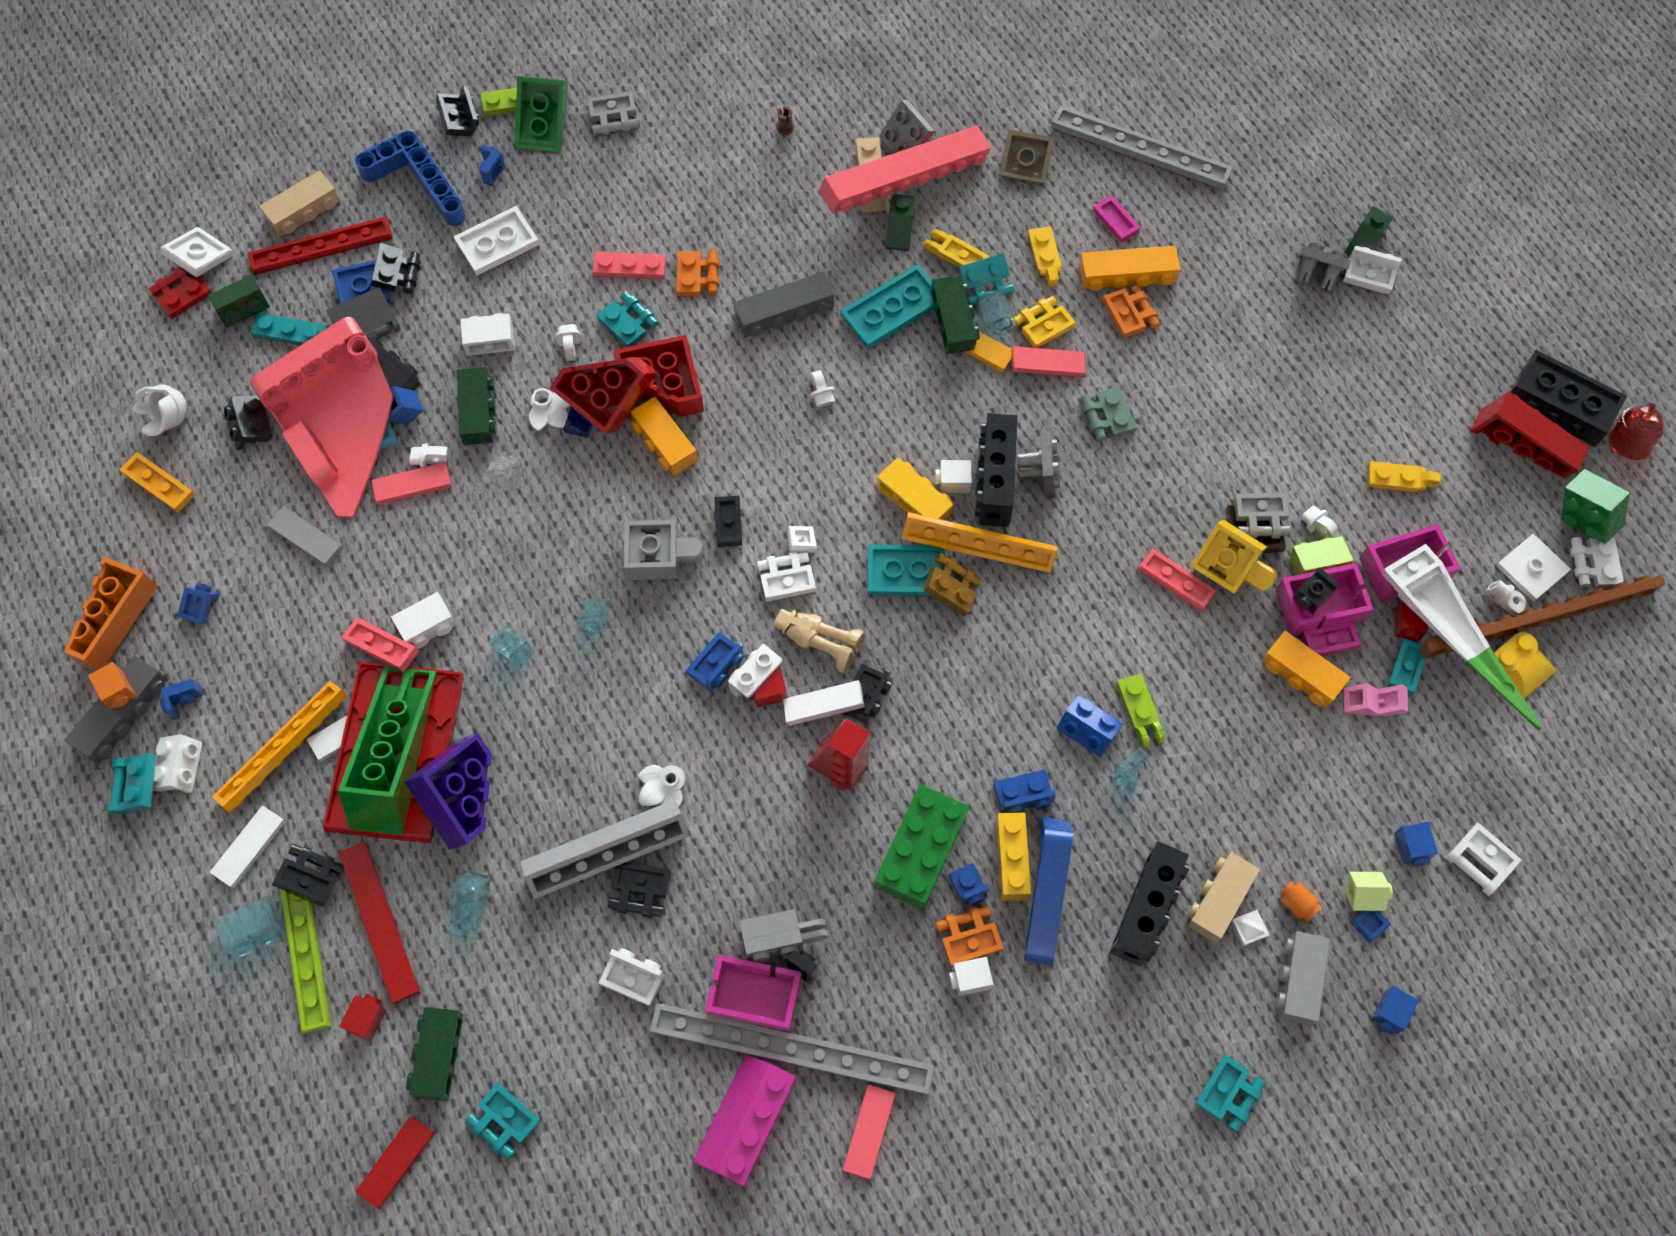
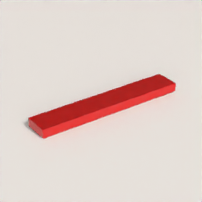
M386 216L248 252L247 254L253 275H258L391 240L393 236Z
M364 841L339 852L392 1003L395 1005L420 994L418 983L367 843Z

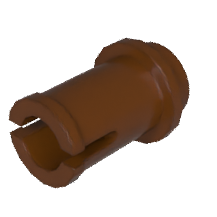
M783 107L782 114V109L779 108L776 129L780 134L788 135L794 131L792 110L789 107Z

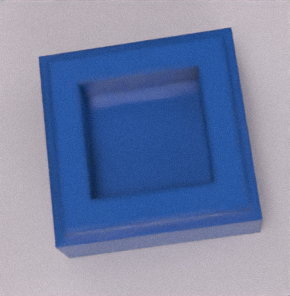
M1362 911L1350 922L1369 943L1391 925L1379 911Z

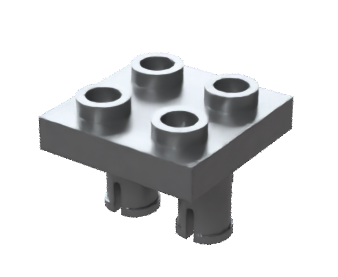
M901 100L879 135L893 154L936 140L933 137L935 132L908 100Z
M1312 242L1308 246H1302L1300 256L1304 260L1296 280L1302 281L1305 272H1307L1304 282L1311 284L1316 266L1322 262L1327 267L1318 287L1325 289L1328 280H1330L1327 290L1334 291L1340 271L1348 270L1352 261L1346 259L1348 254L1332 250L1330 254L1323 251L1324 246Z
M1051 430L1041 431V449H1039V452L1016 453L1019 480L1042 478L1046 498H1056V488H1060L1057 439H1052Z

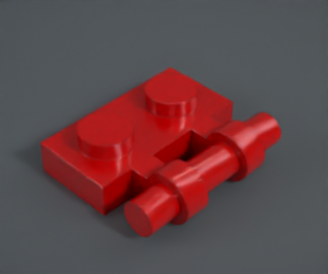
M180 266L174 269V273L164 279L159 278L155 281L156 284L148 288L153 296L163 292L164 295L156 300L171 320L212 293L200 276H193L189 279L188 275L191 273ZM178 281H182V284L178 285L172 290L169 289L170 286L174 285Z

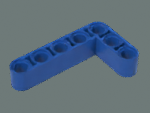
M401 132L356 156L355 163L360 176L367 182L376 181L408 165L449 225L457 226L465 221L466 215L460 198L414 132Z
M1041 817L1039 828L1041 832L1038 837L1040 856L1025 947L1027 952L1024 956V961L1053 965L1072 848L1073 830L1070 822L1067 820Z

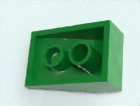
M517 76L515 148L561 153L567 107L568 80Z

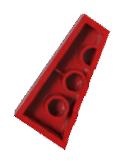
M1509 391L1482 408L1470 429L1471 432L1477 435L1479 432L1490 436L1489 441L1497 445L1502 442L1512 447L1513 453L1519 456L1534 458L1533 463L1563 478L1579 471L1590 449L1580 439L1572 436L1562 429L1560 425L1552 422L1537 409L1532 408Z
M846 718L839 724L837 729L835 728L831 734H828L822 740L823 742H821L807 766L831 779L832 785L843 791L845 789L852 791L868 767L870 732Z

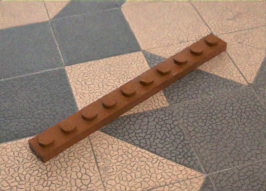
M1645 575L1628 585L1626 582H1621L1612 586L1607 591L1600 588L1590 592L1586 597L1581 598L1580 595H1575L1566 599L1565 603L1551 602L1537 611L1530 608L1520 612L1519 616L1511 618L1510 615H1505L1496 619L1495 623L1487 624L1485 621L1478 623L1477 626L1488 642L1654 594L1665 585V582L1661 575L1652 578L1649 575ZM1435 635L1424 641L1425 644L1418 653L1419 655L1422 654L1423 658L1429 659L1453 652L1454 650L1439 635Z

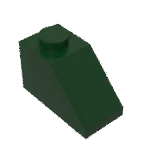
M892 194L886 249L909 251L915 196Z
M1372 206L1344 253L1350 257L1355 246L1366 247L1374 251L1387 232L1394 217Z

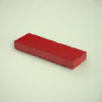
M410 1116L355 1192L377 1209H381L435 1133Z

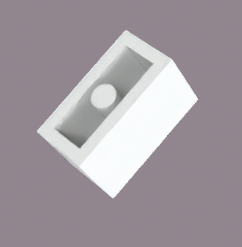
M497 313L492 316H472L461 319L462 345L467 356L515 350L514 330L510 314Z
M438 592L391 616L404 641L415 646L417 649L426 646L429 640L436 636L448 634L451 632L452 627L456 626L453 617Z

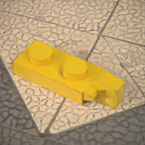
M1051 226L1029 229L1027 235L1037 273L1040 276H1046L1048 287L1058 286V273H1061L1062 265Z
M1370 461L1368 464V487L1418 492L1425 490L1426 487L1437 488L1439 483H1441V473L1426 472V468H1420V466Z

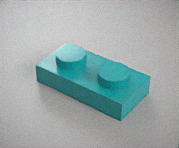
M1405 638L1401 641L1386 685L1387 687L1402 684L1407 687L1409 696L1415 693L1426 660L1422 654L1419 655L1418 653L1422 645Z

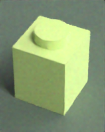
M1349 872L1346 896L1354 911H1386L1388 900L1392 899L1393 890L1392 885L1387 882L1383 872Z

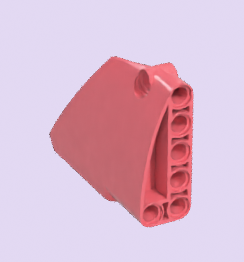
M352 317L339 320L257 373L250 380V385L260 401L273 414L284 431L282 432L284 438L303 468L321 490L337 517L354 518L380 450L394 398L377 360V351Z

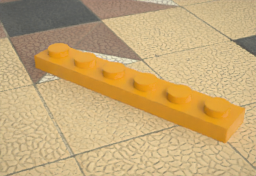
M910 512L907 513L901 538L1048 573L1051 572L1057 554V546Z
M329 681L212 798L229 813L241 805L244 798L254 788L260 786L264 778L280 766L284 759L295 748L299 747L303 740L314 729L318 728L323 720L333 710L337 709L348 695Z

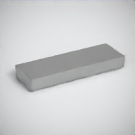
M284 506L267 524L269 529L326 567L343 549L340 543Z

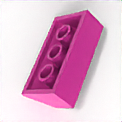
M745 1055L693 1162L745 1188L797 1081L796 1076L768 1062Z

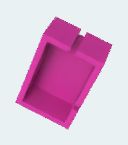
M1438 524L1367 546L1359 559L1381 603L1398 598L1399 594L1382 575L1385 568L1425 544L1437 557L1448 545ZM1451 548L1446 549L1439 559L1452 579L1461 568Z
M1357 563L1324 570L1340 585L1334 594L1313 615L1299 607L1293 596L1315 572L1282 578L1275 591L1292 636H1298L1304 631L1351 621L1356 624L1367 620L1374 609L1367 589L1360 591L1364 581Z
M718 954L712 978L714 986L711 985L705 1012L711 1016L790 1033L802 973L776 967V977H772L771 965Z

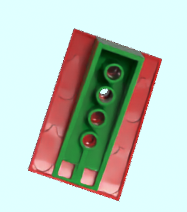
M359 661L324 818V832H338L340 834L364 835L366 837L431 844L434 826L404 782L451 746L463 689V672L409 666L402 672L388 664Z

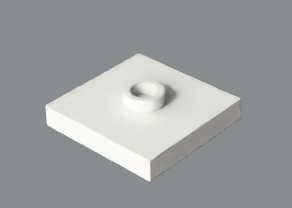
M199 227L161 247V253L195 277L214 268L233 255L232 249Z
M1534 534L1529 536L1496 565L1533 602L1571 570Z

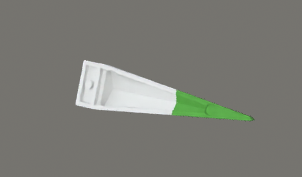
M1425 544L1385 568L1382 575L1399 593L1398 597L1535 729L1540 730L1541 723L1492 651L1456 589L1444 564Z

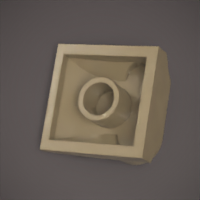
M1008 129L999 176L1045 184L1054 137Z

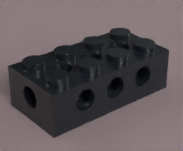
M1535 350L1528 359L1510 390L1512 394L1518 396L1532 408L1537 409L1552 422L1560 425L1562 429L1594 447L1609 432L1627 398L1623 393L1538 350Z
M987 413L986 423L981 422L977 461V500L974 516H979V525L1009 527L1014 506L1018 415Z
M1157 841L1148 854L1109 951L1110 954L1139 967L1145 960L1149 962L1152 956H1155L1160 944V940L1156 938L1160 936L1162 930H1165L1170 919V915L1166 912H1169L1172 905H1175L1180 890L1176 887L1180 886L1181 881L1185 879L1189 871L1190 865L1186 863L1189 854Z

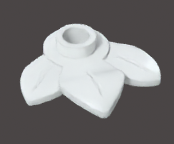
M545 388L537 389L531 396L533 408L529 413V420L533 428L540 431L547 424L555 428H565L569 420L565 409L569 408L570 405L550 390ZM542 399L548 400L545 403H539Z
M651 765L644 768L638 774V777L645 783L639 795L640 805H662L675 800L678 807H680L683 801L681 788L686 780L685 773L680 767L669 765L661 768ZM673 773L676 776V780L670 784L667 781V777Z

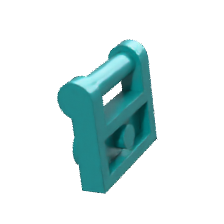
M145 753L126 759H113L112 769L114 770L111 802L107 804L106 812L108 814H126L151 808L156 755ZM126 771H127L126 783H125V791H124V794H123L124 782H125V773H126Z

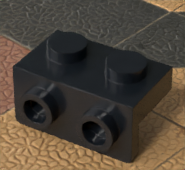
M462 86L460 95L437 93L435 100L445 134L472 136L475 128L479 125V115L475 112L474 99L470 95L468 86Z
M231 396L227 406L224 407V418L229 422V436L231 441H234L236 450H242L245 442L270 441L272 433L264 406L259 397Z
M861 664L853 681L859 680L861 684L864 708L844 712L843 714L865 724H868L871 717L876 718L881 708L879 701L882 695H888L893 681H890L891 672L885 670L882 673Z

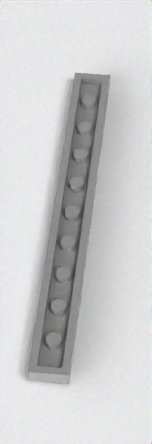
M659 1003L656 1004L650 1027V1033L927 1096L929 1095L934 1065Z

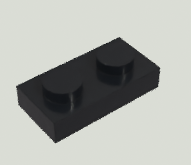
M740 495L714 497L717 547L743 545Z
M793 950L787 959L788 969L800 971L802 973V980L812 985L817 977L818 965L814 963L816 959L805 951L798 953Z

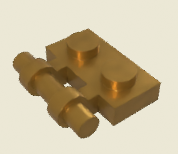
M940 552L935 557V561L941 565V568L935 566L930 569L923 590L962 616L970 613L976 594L968 586L971 584L977 587L981 579L974 575L975 572L970 568H963L956 563V559L950 555L945 556ZM951 572L959 576V579L956 580L950 576Z

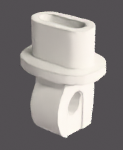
M574 324L559 326L556 341L559 346H564L566 361L576 360L575 344H580L581 333Z
M822 371L811 372L810 377L815 391L810 394V398L815 400L817 408L835 403L833 396L835 389L834 387H826Z
M427 443L423 444L422 447H412L409 458L410 465H420L422 468L427 467V464L447 463L448 448L428 446Z
M1312 506L1301 516V520L1307 524V529L1310 532L1316 530L1323 538L1339 537L1338 527L1334 521L1327 517L1328 512L1326 510L1320 511L1316 506Z
M1501 580L1490 584L1487 591L1494 596L1493 601L1497 606H1501L1507 613L1515 617L1524 611L1526 605L1525 597L1520 592L1514 591L1515 587L1513 585H1505Z

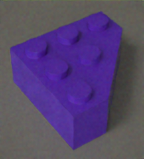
M478 733L458 740L404 782L449 850L468 844L486 829L484 807L485 803L488 802L490 781L487 780L488 766H491L492 754Z

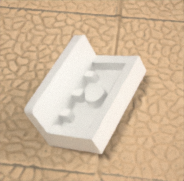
M1355 246L1349 257V260L1352 261L1348 270L1345 271L1343 282L1389 295L1402 259L1391 254L1373 251L1366 247Z
M762 644L758 650L753 651L740 669H736L731 674L728 680L730 692L737 698L741 694L749 698L782 663V658L765 644Z
M182 734L159 739L156 747L153 791L160 792L174 789L185 793L193 791L202 747L201 741Z
M620 948L619 952L611 949L609 953L610 960L599 980V985L651 1007L665 977L663 971L659 970L661 966L648 959H645L644 963L634 959L635 954L626 949Z

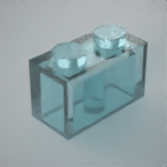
M266 896L213 921L224 951L231 956L236 955V957L250 953L253 950L252 947L260 943L268 944L279 938L278 934L285 931L274 902Z

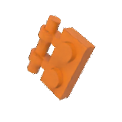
M716 250L708 251L707 259H701V251L677 252V296H701V288H708L709 295L717 294V288L720 285V278L717 276V270L720 268V259ZM701 270H708V276L701 277Z
M1135 285L1130 289L1132 295H1129L1124 288L1104 295L1102 299L1123 339L1144 332L1146 328L1144 322H1148L1152 329L1160 325L1156 310L1151 308L1146 292L1142 291L1139 285ZM1135 305H1139L1142 312H1138Z
M975 906L969 908V912L956 916L950 914L945 916V919L935 922L938 932L949 930L951 936L942 939L950 968L953 967L954 963L982 958L1004 950L995 922L987 925L983 924L982 919L991 916L988 906L981 908ZM973 923L974 929L960 933L958 926Z

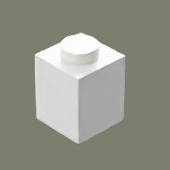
M941 460L940 469H935V484H940V493H970L972 483L971 460Z
M987 957L953 964V972L949 973V980L952 990L957 989L958 996L992 989L993 981Z

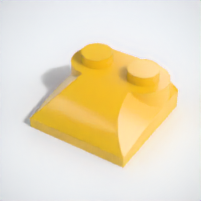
M1518 632L1494 652L1524 699L1557 671L1539 651L1536 639L1526 632Z

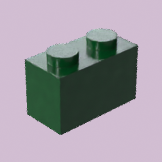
M252 274L207 295L225 328L270 307Z

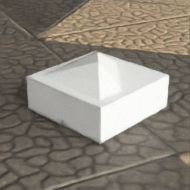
M789 526L787 537L790 552L815 553L817 547L813 527Z
M1258 910L1234 918L1231 921L1242 947L1269 936Z

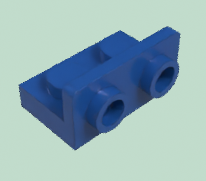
M1046 770L1002 779L993 783L1001 813H1024L1025 809L1035 807L1036 810L1045 809L1051 806V802H1054L1056 797L1055 790H1051Z

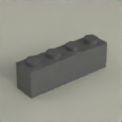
M820 272L734 302V313L744 337L758 336L765 330L781 328L786 323L794 320L802 321L809 315L817 312H827L831 307H834V293L824 272Z
M135 655L122 671L136 697L130 699L126 705L112 710L99 698L64 740L75 750L97 764L110 756L115 743L128 734L130 725L137 717L145 713L150 700L155 695L161 693V688L165 687V682L168 680L160 671Z

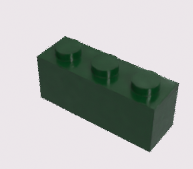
M961 275L932 279L930 293L946 355L975 350L976 342L980 339L978 326H974L973 323L974 309L972 304H968L967 298L969 293L967 284L962 282Z
M487 367L457 370L459 436L464 446L493 443V434H497L496 420L492 419V412H496L495 398L491 397V391H495V380L493 376H489Z
M425 1007L423 1015L419 1016L417 1022V1031L420 1032L418 1044L415 1043L412 1049V1061H415L413 1073L410 1072L408 1074L406 1089L409 1090L411 1097L449 1101L464 1016L459 1010Z

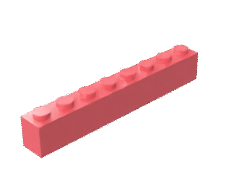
M977 125L827 176L822 182L819 193L832 214L840 211L847 212L854 206L860 204L863 206L867 205L872 200L880 197L881 199L887 198L894 192H904L917 184L924 185L931 179H941L948 175V173L954 171L961 172L971 165L978 166L986 160L991 146Z

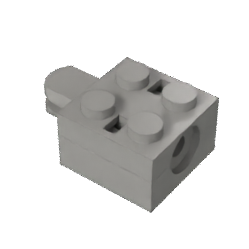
M676 520L624 521L623 568L627 580L678 579V563H696L703 556V548L699 538H678Z
M795 909L740 921L747 960L767 965L771 964V960L782 958V961L786 962L793 950L798 953L803 951V944L825 940L829 937L827 930H820L827 926L825 919L798 924Z

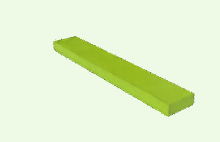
M280 889L301 1034L304 1035L331 1028L313 902Z

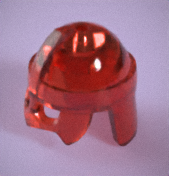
M1649 402L1645 405L1631 407L1620 415L1616 426L1608 437L1609 445L1616 453L1632 460L1646 459L1652 453L1664 433L1663 418L1659 411L1655 409L1656 404Z

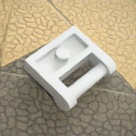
M1476 823L1445 857L1450 864L1454 862L1477 882L1487 896H1490L1521 862V859L1479 823ZM1464 850L1494 875L1492 880L1461 855Z

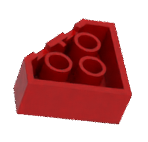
M686 335L614 350L616 360L639 357L657 372L642 397L647 400L656 397L664 409L679 417L704 412L703 399Z
M639 357L562 368L549 389L603 433L609 434L619 431L629 416L630 411L633 410L657 372Z

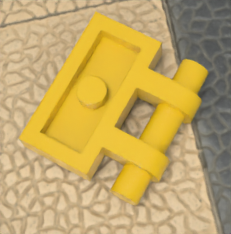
M1054 296L1037 301L1035 306L1019 311V315L1012 318L1016 327L1023 323L1027 324L1022 327V334L1033 348H1039L1075 328L1076 322L1062 305L1053 309V306L1057 304ZM1040 313L1044 314L1038 319L1035 318V316L1039 315Z

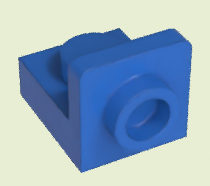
M482 145L480 151L484 161L481 163L479 171L483 183L492 186L506 165L502 153L498 149Z
M196 583V586L185 587L177 617L198 624H206L212 599H218L220 593L211 591V586Z
M189 679L161 688L163 698L160 699V705L165 714H169L174 720L179 719L177 704H190L195 701V698L203 696L201 686L193 679Z
M974 863L949 873V878L962 905L970 903L973 906L986 899L985 895L988 894L989 887L983 883Z

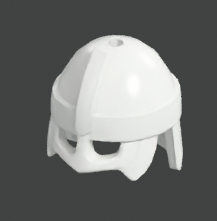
M157 385L136 391V404L133 407V411L140 415H148L152 420L141 429L144 434L156 436L183 422L187 404L184 396L178 390L167 385Z

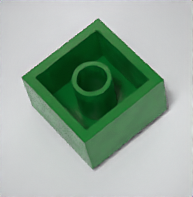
M1584 469L1565 487L1561 520L1568 526L1584 532L1592 539H1597L1606 544L1625 526L1630 492Z

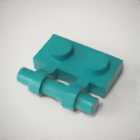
M1004 253L957 267L962 282L967 284L968 289L973 288L974 295L967 298L968 304L984 305L989 300L995 298L1000 300L1006 298L1008 294L1015 292L1012 283L1005 286L1002 283L1003 278L1010 277ZM993 282L994 289L984 292L982 285Z
M625 291L620 296L625 302L624 305L619 306L613 301L596 316L625 347H631L646 336V331L642 327L648 324L654 329L658 326L659 322L654 318V313L649 309H645L640 304V300L636 296H631ZM631 311H634L639 316L636 320L629 315Z
M1224 1054L1197 1098L1195 1105L1218 1121L1222 1120L1227 1112L1232 1116L1227 1127L1234 1132H1238L1241 1125L1246 1124L1250 1118L1248 1113L1254 1103L1259 1102L1263 1095L1261 1091L1266 1083L1258 1077H1255L1251 1085L1244 1081L1250 1070ZM1238 1090H1240L1245 1096L1240 1105L1236 1106L1232 1101Z
M498 1082L478 1104L486 1112L484 1116L479 1119L472 1113L465 1121L472 1128L471 1132L477 1138L482 1137L492 1146L491 1150L496 1155L501 1154L507 1160L516 1152L508 1145L509 1141L514 1137L523 1144L541 1122L535 1114ZM494 1120L505 1129L500 1136L489 1128Z

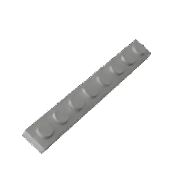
M1062 105L1059 106L1051 124L1053 129L1224 190L1233 168L1230 165Z

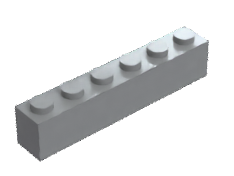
M672 800L521 861V865L532 896L536 899L682 840L690 835L676 801Z

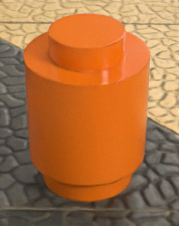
M1290 882L1280 892L1283 896L1280 902L1299 920L1302 918L1306 923L1322 908L1317 903L1319 900L1300 882L1296 885Z

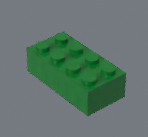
M919 784L874 880V888L924 911L967 817L970 806Z

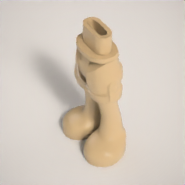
M781 609L773 624V627L782 630L783 635H787L795 641L797 646L803 649L813 647L833 656L836 659V668L842 674H846L853 663L854 652H859L866 637V633L860 629L851 631L838 629L823 623V618L820 616L797 613L795 610L789 612ZM820 634L836 639L846 646L830 642L820 637Z

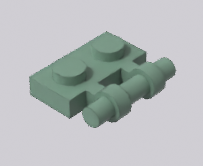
M1120 387L1097 392L1095 396L1097 402L1091 401L1089 395H1083L1080 398L1082 412L1085 416L1087 415L1090 422V431L1092 434H1095L1097 441L1106 439L1107 436L1104 431L1107 430L1110 431L1112 438L1136 432V424ZM1097 412H1102L1104 421L1099 420Z

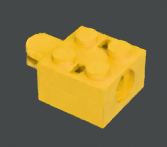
M1221 520L1216 524L1191 564V567L1234 594L1240 590L1245 581L1259 590H1266L1275 583L1277 578L1276 571L1259 560L1267 546L1225 520Z

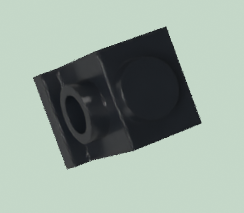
M1319 567L1296 591L1293 598L1299 607L1313 615L1334 594L1340 584Z

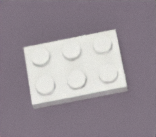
M517 206L453 236L455 243L476 276L540 245L538 238Z

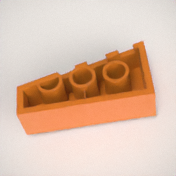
M104 556L100 562L102 566L98 576L94 577L91 584L94 587L89 599H85L83 603V615L79 621H76L64 653L75 662L92 671H97L106 666L158 588L145 573Z

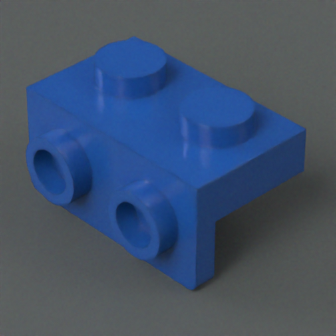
M718 632L686 669V674L711 692L715 686L720 687L725 682L728 676L726 673L732 666L736 668L744 658L743 645L740 642L735 644Z
M1078 695L1065 711L1057 729L1101 757L1119 732L1123 723Z

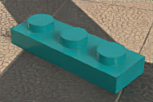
M258 313L251 330V335L256 338L301 346L327 329L328 325Z

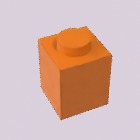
M114 662L88 675L100 700L111 710L126 705L130 699L136 697L124 672Z

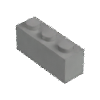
M1296 931L1290 938H1286L1283 954L1287 955L1286 965H1282L1279 975V981L1283 982L1282 993L1278 992L1275 1002V1008L1279 1009L1278 1018L1310 1026L1319 1022L1329 938Z

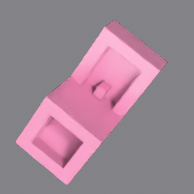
M1368 683L1343 688L1344 713L1386 717L1408 713L1407 687L1402 684L1377 689Z

